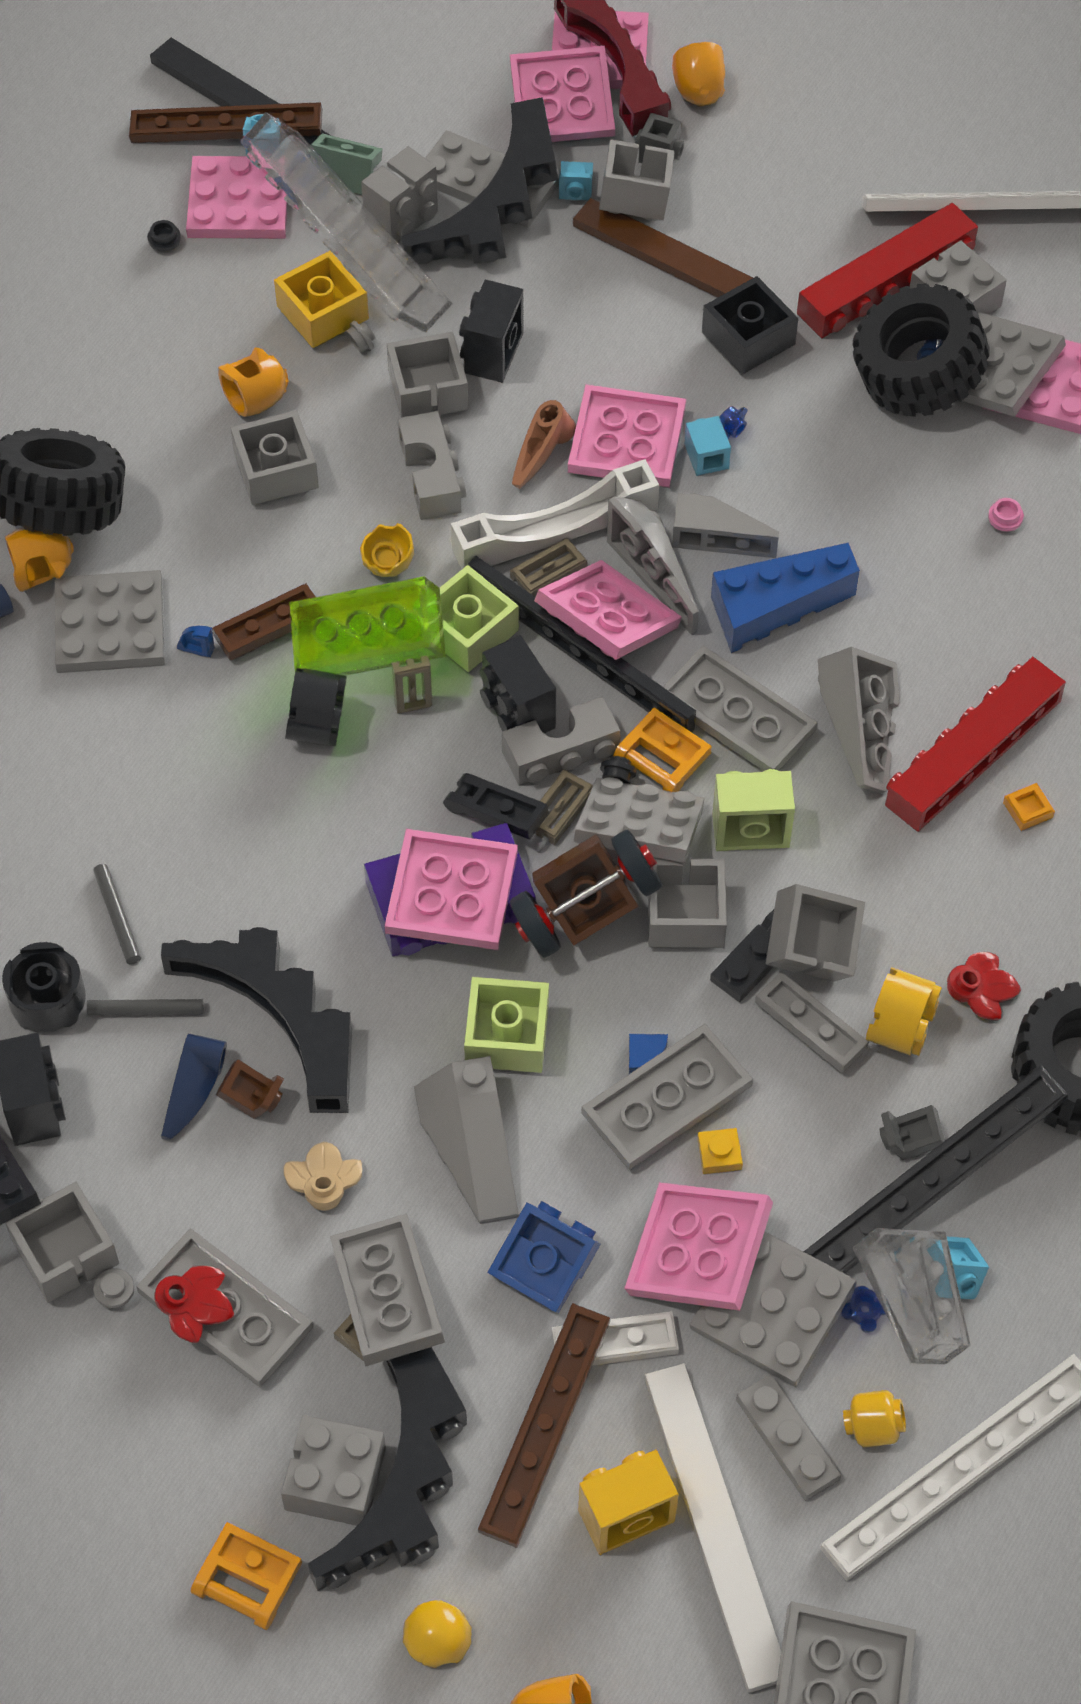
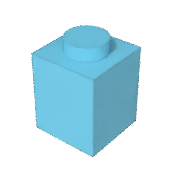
M719 416L700 418L686 423L684 445L696 476L729 469L731 446Z

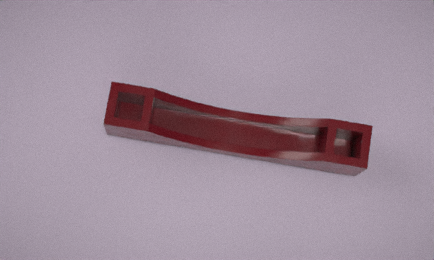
M554 0V10L566 30L583 36L597 46H605L606 53L615 63L623 82L620 91L619 116L632 137L636 136L639 130L644 128L651 113L668 118V111L671 110L669 95L666 92H662L655 73L652 70L649 71L644 63L641 51L633 46L628 30L622 28L618 22L614 8L609 7L605 0Z

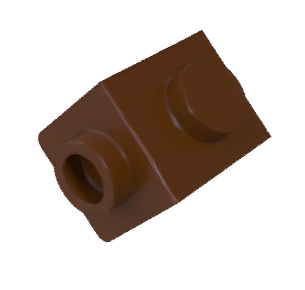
M237 1059L232 1063L215 1095L253 1119H256L264 1112L268 1111L271 1113L276 1108L283 1095L279 1088L284 1078L276 1075L269 1079Z

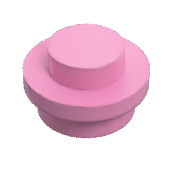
M1002 498L996 501L990 507L988 514L991 525L1001 531L1016 530L1021 526L1024 517L1020 504L1011 498Z

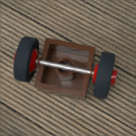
M628 829L611 839L612 845L618 854L620 867L615 864L600 838L595 834L532 873L533 883L548 905L546 910L538 905L527 891L518 894L510 900L511 908L518 920L515 923L518 932L526 943L529 941L543 958L554 954L561 948L559 939L554 931L553 922L556 920L574 946L639 907L636 896L625 880L626 877L629 881L634 882L645 896L653 894L662 887V883L653 868L657 864L654 856L646 844L643 846L639 845Z

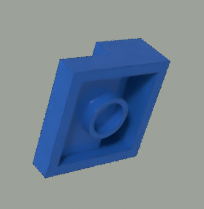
M541 1201L538 1207L526 1202L487 1273L559 1314L578 1278L582 1279L601 1243L593 1239L596 1231L575 1220L571 1227L560 1221L559 1217L562 1212Z

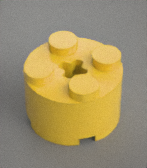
M891 967L890 974H887L873 1011L875 1013L874 1024L869 1023L866 1040L907 1055L914 1054L919 1056L927 1036L926 1031L929 1021L932 1022L934 1019L942 987L936 985V982Z

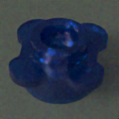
M731 406L719 416L728 439L730 436L733 438L738 437L746 428L747 422L744 419L748 412L747 408L742 407L738 410Z
M858 1286L854 1289L850 1302L846 1303L842 1309L841 1315L844 1319L853 1320L859 1324L863 1332L870 1333L876 1329V1322L881 1315L888 1313L889 1304L887 1300L881 1298L875 1291L865 1286ZM863 1306L868 1307L869 1311L863 1312L861 1308Z

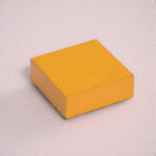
M1037 783L1004 796L1003 804L1021 831L1054 817L1055 810Z

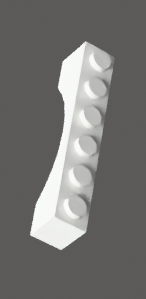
M646 459L612 470L601 481L583 493L547 509L519 515L481 513L451 523L452 551L461 569L467 566L475 556L493 566L553 546L565 538L571 540L607 528L608 499L613 496L642 501L650 511H658L659 483Z

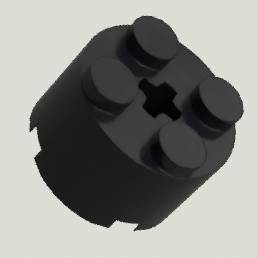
M296 668L285 739L324 746H336L347 676Z
M38 942L27 945L20 949V954L12 961L10 959L4 967L2 975L3 988L11 1013L22 1028L49 1032L63 1027H71L78 1021L79 1014L85 1004V987L77 960L73 955L71 956L68 952L64 951L62 946L51 942Z

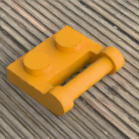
M653 708L617 746L613 756L629 759L632 766L663 786L662 790L678 792L681 790L684 782L711 754L712 746L656 708ZM641 745L676 770L672 774L668 773L635 751V749Z
M226 1522L192 1584L191 1593L202 1599L208 1596L254 1619V1625L267 1630L271 1626L278 1607L302 1565V1559ZM218 1570L267 1593L263 1603L261 1604L214 1581Z

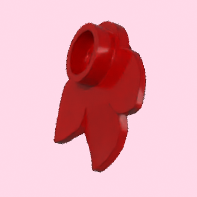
M978 952L970 955L965 965L954 967L947 977L949 994L959 1002H967L976 1015L988 1020H1000L1002 1012L999 1003L1016 997L1021 992V988L1011 974L1004 970H998L999 957L990 952Z
M195 1266L190 1268L182 1277L172 1275L165 1277L158 1283L154 1292L155 1303L163 1313L168 1315L171 1330L179 1338L191 1343H198L202 1335L203 1325L220 1324L232 1319L234 1316L229 1299L221 1291L217 1290L225 1277L221 1270L211 1266ZM169 1290H179L182 1293V1299L175 1300L171 1298Z

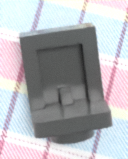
M933 1105L899 1117H895L889 1111L881 1113L884 1127L880 1128L882 1142L887 1150L891 1149L902 1160L934 1150L945 1141L939 1114Z

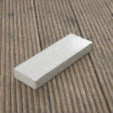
M672 1311L610 1319V1324L592 1366L677 1355L679 1347ZM562 1326L552 1327L553 1345L557 1341Z

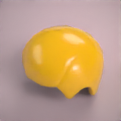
M399 523L395 526L379 524L364 537L361 544L360 552L363 565L379 577H395L408 569L414 556L411 533Z
M442 1600L428 1601L418 1605L410 1613L403 1625V1643L409 1655L417 1662L428 1667L437 1668L444 1664L460 1662L471 1645L472 1627L466 1616L460 1609Z

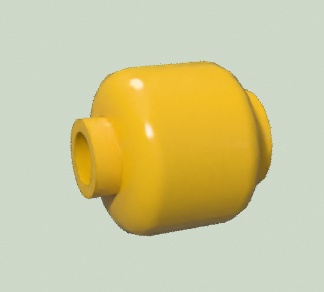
M888 1390L855 1394L851 1400L850 1409L843 1411L846 1434H854L857 1443L862 1447L895 1444L899 1439L900 1433L906 1432V1419L902 1400L895 1399L894 1395Z

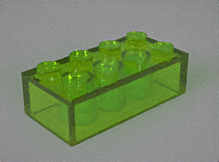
M425 576L289 602L295 671L296 668H305L345 676L392 667L393 662L399 661L400 665H405L406 660L411 658L414 659V663L421 662L420 657L428 655L429 660L446 657L440 587Z

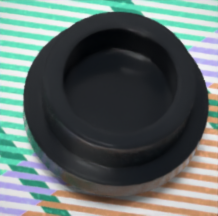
M159 220L153 223L147 235L149 245L158 251L172 250L179 245L181 240L179 229L168 220Z
M612 756L610 760L603 761L600 766V770L603 772L602 779L609 777L617 778L623 783L631 784V779L635 778L637 774V769L631 765V761L620 756Z

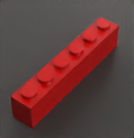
M952 202L801 290L798 298L797 315L821 339L833 332H839L849 322L858 317L866 316L867 311L874 304L879 305L882 302V297L889 293L894 295L900 292V288L910 287L913 271L933 258L938 261L939 254L960 240L973 250L976 245L978 226Z
M1033 656L1025 664H1017L1009 672L1004 683L999 687L997 685L992 686L976 708L971 706L962 714L959 723L953 729L946 728L942 731L933 747L928 751H920L903 774L897 772L889 780L886 786L888 792L885 806L919 832L1061 702L1066 681Z

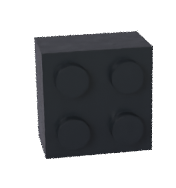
M758 276L703 306L702 333L742 375L796 344L798 317Z
M485 279L480 291H475L472 296L469 317L464 316L460 325L459 335L464 338L460 357L464 359L465 374L503 383L524 334L523 289Z
M519 635L482 652V668L479 672L483 681V688L480 689V695L485 706L488 709L493 708L498 715L497 720L502 732L536 720L544 734L555 729L556 687L522 636Z
M38 1032L0 1040V1096L3 1113L14 1145L18 1146L61 1136L59 1121L66 1120L62 1098L59 1095V1079L55 1063H53L50 1045L42 1047Z

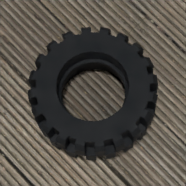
M927 283L917 284L916 288L911 289L909 286L900 288V292L894 295L889 293L882 297V302L879 305L874 304L867 311L868 317L861 319L857 327L858 332L855 333L852 343L854 361L868 394L872 396L873 401L879 406L885 407L887 411L899 414L902 411L904 416L916 417V413H922L923 416L934 415L936 410L942 409L946 411L952 408V403L957 400L962 402L968 397V391L970 389L975 390L980 383V375L985 374L989 364L987 359L990 356L987 337L974 304L956 289L951 288L949 291L947 286L935 284L934 287H930ZM928 339L945 340L939 349L925 358L915 361L897 360L908 347L915 343Z
M32 428L30 431L19 430L15 431L13 435L7 434L0 439V518H6L9 524L22 526L24 530L32 532L34 530L41 531L43 534L48 535L58 533L63 536H73L74 533L84 535L90 534L92 530H103L107 525L110 526L121 513L125 462L117 449L112 448L109 443L104 440L99 441L96 437L88 434L86 436L79 434L77 431L69 430L67 432L56 428H50L49 430Z
M1079 982L1066 983L1064 991H1061L1059 987H1055L1045 993L1044 999L1038 998L1032 1003L1028 1014H1025L1021 1021L1011 1056L1013 1059L1011 1065L1012 1078L1017 1081V1084L1042 1065L1068 1094V1099L1045 1116L1044 1123L1053 1128L1057 1124L1066 1127L1065 1133L1077 1135L1078 1131H1081V1077L1074 1075L1060 1063L1053 1047L1066 1039L1081 1037V986Z

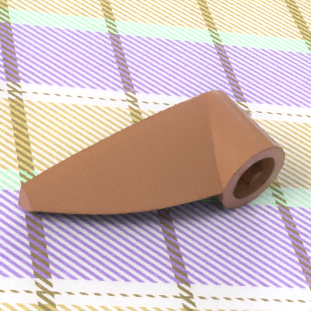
M549 400L541 404L536 410L515 467L512 485L520 489L529 482L547 461L556 445L566 443L574 436L576 423L560 402Z

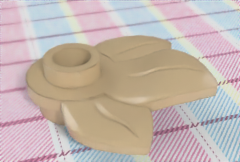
M328 1142L314 1145L307 1153L306 1161L286 1162L283 1168L284 1177L290 1189L304 1193L306 1200L315 1209L322 1211L335 1208L340 1203L344 1190L356 1185L360 1181L363 1172L361 1160L351 1159L342 1161L338 1148Z

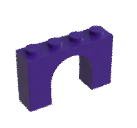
M507 823L471 833V837L474 839L515 844ZM519 852L517 854L504 924L510 922L515 924L518 922L510 905V900L513 897L527 891L536 901L535 893ZM400 853L364 864L365 882L392 957L401 954L412 955L419 952L422 948L435 944H449L385 934V922Z

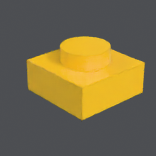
M737 1128L698 1132L697 1141L703 1174L742 1170L743 1161Z

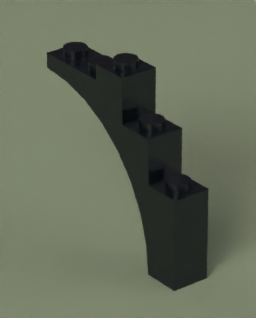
M543 97L511 103L512 129L509 147L501 167L489 185L469 205L452 217L434 226L401 236L407 265L426 264L443 258H458L469 253L473 255L474 264L481 262L491 263L497 259L507 258L501 225L508 223L517 224L524 220L533 219L527 186L545 185L552 181H558L556 161Z
M263 927L239 930L238 943H230L224 940H216L211 943H192L187 940L162 943L161 960L165 975L195 977L223 985L249 998L266 1011L283 1029L302 1062L306 1076L310 1113H349L352 1047L350 1012H342L338 1009H325L322 1012H315L316 986L314 971H306L302 968H289L285 971H279L280 944L277 930H269Z
M432 1347L386 1360L398 1390L401 1406V1436L394 1466L379 1498L361 1523L335 1547L308 1563L310 1577L317 1591L325 1587L331 1590L342 1586L350 1580L351 1574L364 1567L367 1570H371L381 1566L389 1559L388 1555L392 1553L395 1554L402 1567L410 1562L412 1565H417L428 1560L434 1555V1550L439 1548L438 1534L421 1502L424 1500L427 1502L436 1501L447 1494L449 1487L453 1486L452 1470L436 1440L446 1441L457 1436L463 1430V1426L467 1425V1414L461 1399Z

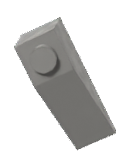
M678 493L672 548L768 558L777 557L779 531L713 496H703L696 493Z

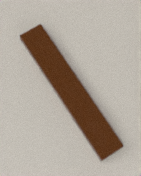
M321 102L131 110L129 138L131 143L245 139L243 127L246 117H252L257 114L268 115L270 118H279V137L320 136L323 108Z
M592 198L586 202L573 218L574 227L717 298L753 278L625 214H613L609 211L599 210L600 202Z
M572 1303L478 1527V1533L518 1548L610 1324V1317Z

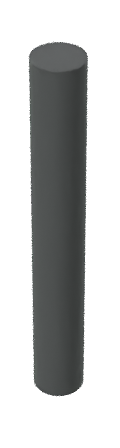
M99 864L93 869L126 962L127 964H135L141 960L139 950L108 866L106 864Z
M203 999L87 1000V1015L203 1014L204 1011Z

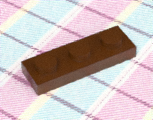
M307 583L212 627L213 636L231 661L323 617L324 609Z

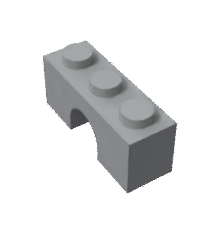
M438 411L398 418L399 442L406 466L416 464L430 466L427 469L412 472L413 494L420 519L460 513L461 498L466 497V489L463 477H457L455 471L459 470L455 450L449 451L448 444H451L448 424L441 423Z
M603 697L569 708V729L571 733L565 737L552 738L545 735L540 730L536 720L502 732V753L519 786L528 782H539L548 775L562 770H573L580 764L596 758H607L615 752L620 744V729Z

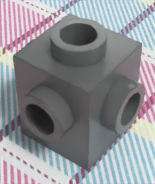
M651 113L644 128L639 130L635 144H639L638 163L643 161L645 146L674 150V159L679 160L684 148V141L680 140L681 121Z

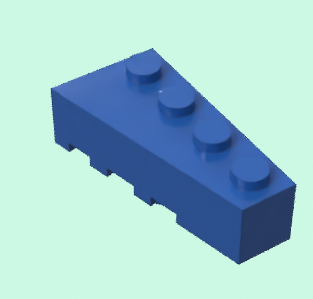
M849 542L713 572L711 599L731 653L742 649L744 643L753 639L759 641L770 636V631L785 624L789 627L800 622L801 617L813 611L819 613L855 596L860 570Z

